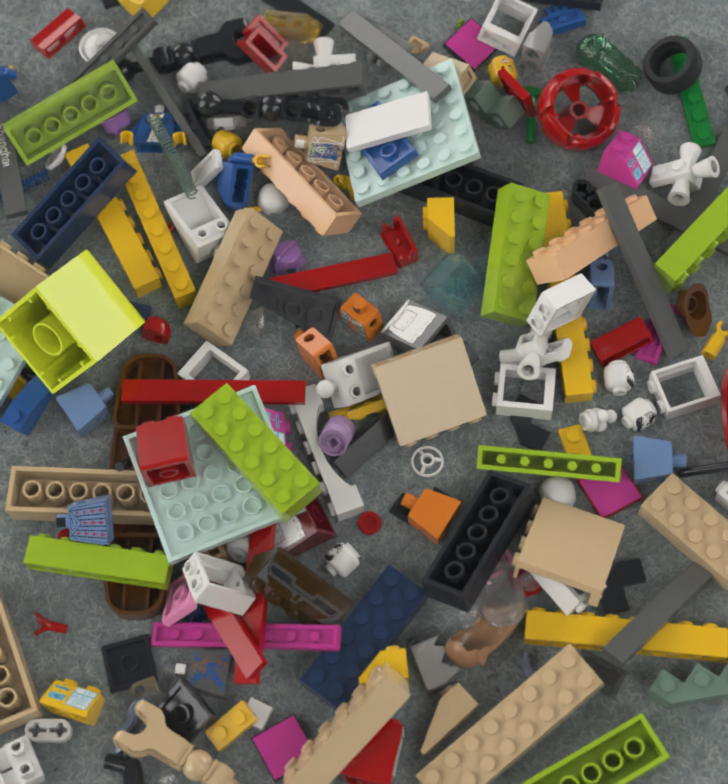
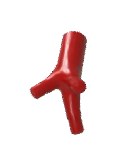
M35 612L34 615L38 619L37 622L42 625L41 628L34 632L36 636L46 631L66 634L67 624L48 620L41 616L39 612Z

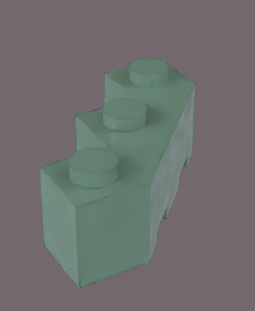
M475 80L464 94L467 109L497 129H511L525 113V110L514 95L501 96L490 80Z
M697 663L685 683L662 669L646 695L666 709L728 699V663L719 677Z

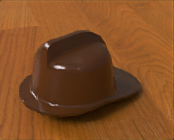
M695 283L689 289H683L678 292L676 311L680 317L686 319L688 328L693 335L704 337L707 335L712 323V315L706 287L701 283Z

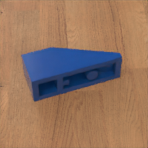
M35 375L13 399L0 421L19 433L29 435L54 394Z

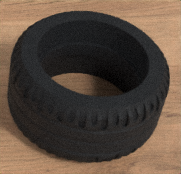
M670 35L663 39L661 38L649 48L644 57L643 71L646 79L657 91L667 95H675L688 90V88H691L696 83V80L700 77L703 62L700 52L689 39L679 35ZM677 53L687 54L686 62L679 72L669 77H659L660 68L667 58Z

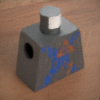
M229 650L192 652L190 663H176L175 677L187 678L188 682L198 693L227 701L234 657Z

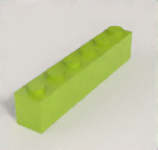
M479 445L476 469L620 482L623 458Z
M47 534L30 535L23 561L29 570L164 590L169 589L174 564H169L164 551L149 553L138 547H132L131 550L122 549L121 546L116 544L101 546L96 543H80L71 540L69 537H62L59 540L53 539L52 536Z

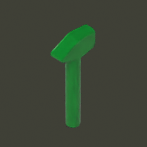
M522 86L530 94L536 108V99L539 98L542 90L533 86ZM527 115L526 144H535V117L530 118Z

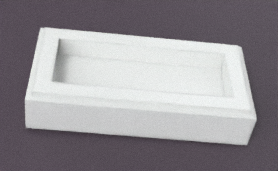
M213 149L191 171L192 180L196 187L200 185L205 187L224 169L220 150Z

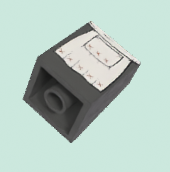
M407 300L389 323L386 324L381 334L386 342H390L392 348L403 354L456 335V332L447 316Z

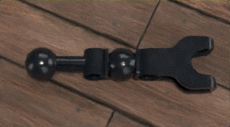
M245 18L226 21L217 33L190 40L191 44L180 42L174 45L172 50L170 45L158 47L152 51L153 57H149V60L158 74L162 75L177 71L176 67L182 69L189 62L205 65L227 61L235 66L254 62L236 43L238 39L245 36L242 32L249 24V21ZM126 57L117 64L127 83L132 81L136 73L144 72L138 61L132 62Z
M205 91L198 96L196 102L197 111L207 118L216 117L220 112L241 113L247 119L254 117L261 119L263 117L270 122L280 119L284 121L286 119L292 122H304L330 127L339 125L349 111L348 102L338 97L291 98L288 100L287 97L282 99L273 94L265 97L261 96L260 98L251 95L245 100L222 99L216 92ZM247 103L254 104L256 111H250ZM289 105L296 106L298 114H293L289 110Z

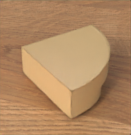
M412 35L407 41L414 48L411 53H416L411 55L421 54L430 48V44L415 35Z

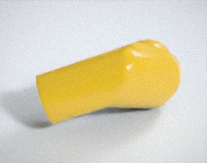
M341 174L336 175L333 178V183L338 188L348 191L350 199L352 201L355 200L350 177Z

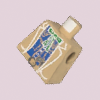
M311 124L307 136L295 134L294 147L304 149L307 162L339 170L347 137L345 124H339L334 127Z

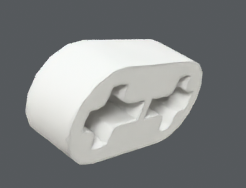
M32 719L25 726V735H28L29 739L36 743H63L68 741L73 734L71 724L64 719ZM37 724L41 729H47L46 732H39L37 737L31 733V729H35ZM62 724L67 729V732H64L62 737H59L55 732H51V729H59Z

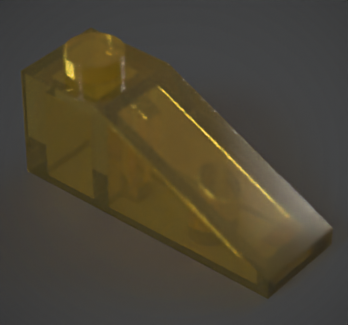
M265 10L263 18L282 37L302 43L313 44V41L319 38L323 24L304 13Z

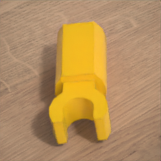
M723 321L717 323L715 333L711 335L701 351L703 356L713 361L728 338V331L721 330Z

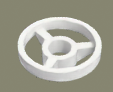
M65 144L53 150L45 164L48 170H52L64 160L67 149Z
M432 446L418 448L411 458L413 470L423 477L437 475L442 470L444 464L443 455ZM432 449L440 455V458L434 457L430 453H424L422 450ZM417 453L421 456L420 463L422 468L420 472L414 466V457ZM424 458H430L432 460L431 463H424ZM441 462V466L436 472L424 474L426 468H431L434 463Z

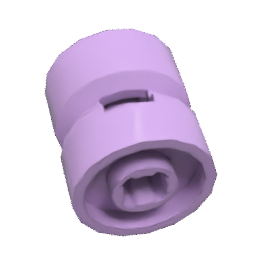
M341 415L331 417L319 436L318 444L320 449L330 456H340L343 454L355 433L352 421Z

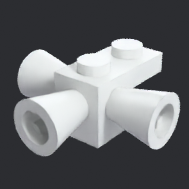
M320 37L313 41L317 55L313 56L314 64L293 62V70L325 67L332 64H349L356 62V54L332 55L334 40L329 37Z
M692 142L683 143L680 146V159L653 166L649 184L652 188L673 184L674 186L668 195V201L675 206H685L690 202V192L700 190L702 178H716L719 176V164L714 156L696 163L702 152L700 146Z
M531 327L530 333L519 337L516 349L500 351V363L518 365L517 372L520 377L526 380H534L540 375V367L567 359L573 344L569 337L548 344L553 335L552 331L540 337Z

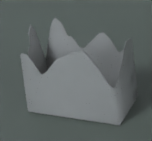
M544 21L536 28L534 26L523 43L521 66L528 68L525 65V61L534 62L538 69L533 71L538 73L542 72L554 49V46L550 48L553 41V30L548 22ZM530 50L538 53L539 58L533 59L527 54Z
M444 633L410 647V652H413L411 653L414 655L412 657H415L413 658L416 660L414 662H417L415 664L422 681H424L423 684L428 695L462 680L457 679L444 683L460 669L457 666L450 667L442 663L446 649L443 646H435L434 644Z

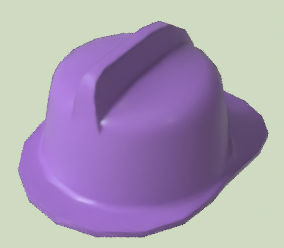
M128 107L100 123L105 132L109 134L114 133L117 137L120 136L124 128L130 124Z
M294 240L279 242L266 270L277 276L287 275V270L296 268V272H298L304 266L306 260L297 242Z

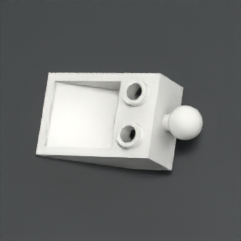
M202 185L196 187L198 192L195 195L189 196L190 198L196 197L195 199H188L184 192L164 201V205L185 248L196 263H200L213 256L215 257L230 224Z
M390 342L321 364L325 380L317 384V394L321 398L331 397L334 408L351 406L381 394L376 376L373 374L370 365L394 357Z

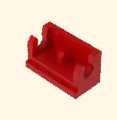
M400 216L394 217L393 224L390 226L383 223L380 235L388 251L393 253L397 268L400 269L417 262L418 249Z

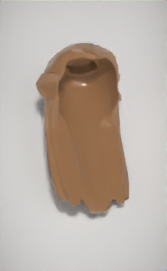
M498 599L492 601L466 630H459L456 635L448 639L445 645L448 658L455 665L465 669L474 668L479 664L483 666L487 656L496 650L516 629L521 618L518 615L519 611H513V605L509 604V602L500 603Z

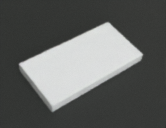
M425 91L347 114L346 143L349 153L432 130L430 96L428 92Z

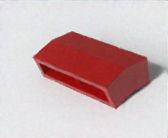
M67 8L30 41L35 49L50 59L80 33L86 25L80 16Z
M641 316L592 340L590 347L602 368H604L610 362L619 360L652 343L653 338Z

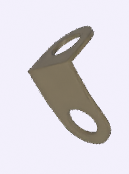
M155 676L136 682L131 686V694L135 697L156 690L162 696ZM137 686H142L144 691L138 694L134 689Z

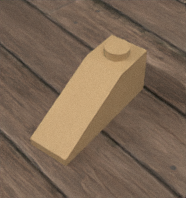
M459 683L454 687L449 685L440 694L442 698L439 700L420 751L423 759L478 710L479 704Z

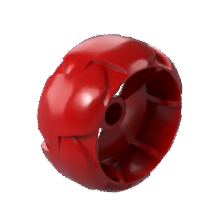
M583 67L566 69L550 79L542 89L537 102V118L546 138L561 149L575 152L588 151L603 144L616 130L621 115V105L618 104V92L613 83L602 73ZM580 87H588L597 96L600 102L598 106L588 108L584 101L579 100ZM563 91L572 103L561 110L560 118L557 119L559 114L555 113V99L559 92ZM585 117L598 126L588 135L571 134L575 123Z

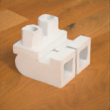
M24 735L0 748V784H39L45 780L44 773L28 735Z

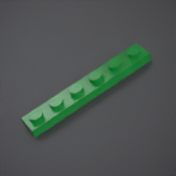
M677 53L670 56L674 74L679 72L684 66L687 54ZM698 77V80H696V83L691 88L679 93L691 142L699 145L702 149L715 147L716 142Z

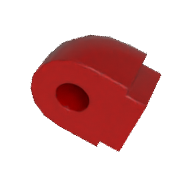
M148 316L143 327L142 338L164 345L168 344L171 337L170 325L166 320L158 316Z

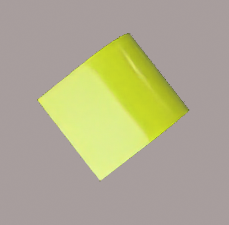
M86 249L33 288L0 317V331L50 392L54 394L103 358L138 329L145 320L88 249Z

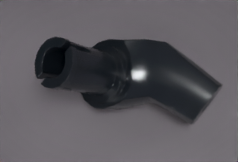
M111 753L107 754L103 763L107 764L103 766L104 769L122 774L124 784H145L143 768L137 758L125 759Z

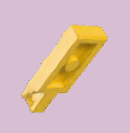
M379 394L351 406L328 412L329 419L333 416L341 415L350 420H361L368 414L374 412L382 413L387 409L382 394Z

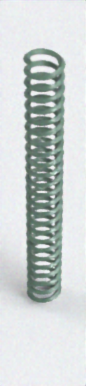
M149 114L147 120L187 198L195 199L196 197L190 198L189 196L195 195L198 189H196L191 176H189L186 166L182 163L183 160H181L179 153H177L178 151L171 137L167 134L168 131H166L161 118H159L160 116L153 115L149 119L151 115Z

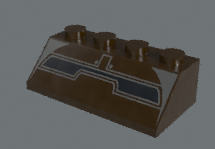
M281 547L254 555L242 579L249 585L251 590L261 593L268 598L269 603L279 606L286 611L287 616L298 620L302 624L333 625L353 603L350 598Z

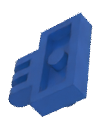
M554 5L551 6L552 12L549 8H545L544 13L546 17L539 18V25L544 21L550 24L553 36L586 26V18L579 8L568 10L567 7L559 6L558 9Z

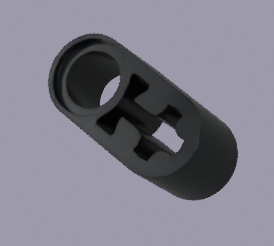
M579 179L573 183L571 201L586 218L594 217V212L597 210H593L592 207L603 208L596 192L597 190L589 181Z

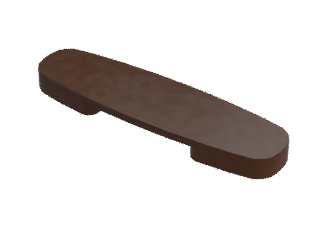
M136 355L123 366L112 416L114 433L109 470H116L115 464L126 459L128 450L123 436L136 432V426H140L144 422H158L165 420L169 416H177L183 413V404H122L121 402L123 379L180 380L177 374V366L166 355ZM134 466L125 469L135 471ZM113 524L114 540L110 544H116L121 546L122 549L131 550L132 547H138L149 553L164 551L155 525ZM104 581L105 600L113 613L121 619L130 621L152 619L159 615L165 607L168 590Z

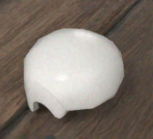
M268 183L260 189L257 205L262 209L263 213L267 215L271 213L281 214L289 207L290 203L287 197L275 188L274 183Z
M551 476L544 480L539 487L541 501L543 497L572 507L576 501L574 485L566 477Z

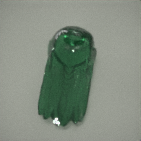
M603 33L588 34L577 44L576 57L579 60L578 64L583 68L598 71L606 76L615 86L618 95H626L627 91L633 92L638 87L637 80L642 79L641 74L643 73L640 67L613 45Z

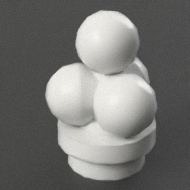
M586 409L579 415V423L582 429L589 432H603L607 428V423H613L617 420V413L612 409Z

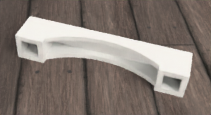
M316 385L307 386L306 405L288 406L291 414H296L299 420L295 422L299 434H304L307 440L303 444L307 455L312 454L314 458L311 465L315 475L320 474L322 482H320L323 496H329L330 503H327L330 514L331 516L336 515L339 522L365 512L364 504L356 484L350 486L342 480L331 468L319 447L318 419L320 412L324 411L321 397L316 392Z

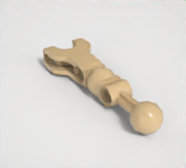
M145 700L137 702L135 713L146 724V729L140 734L135 735L120 730L112 738L115 746L133 758L154 756L179 772L183 770L184 775L189 780L195 782L202 781L201 784H241L233 779L235 772L230 767L216 759L213 762L211 756L206 751L194 750V745L168 729L162 710Z

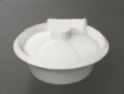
M96 28L87 32L79 43V52L82 58L88 62L117 32L109 28Z

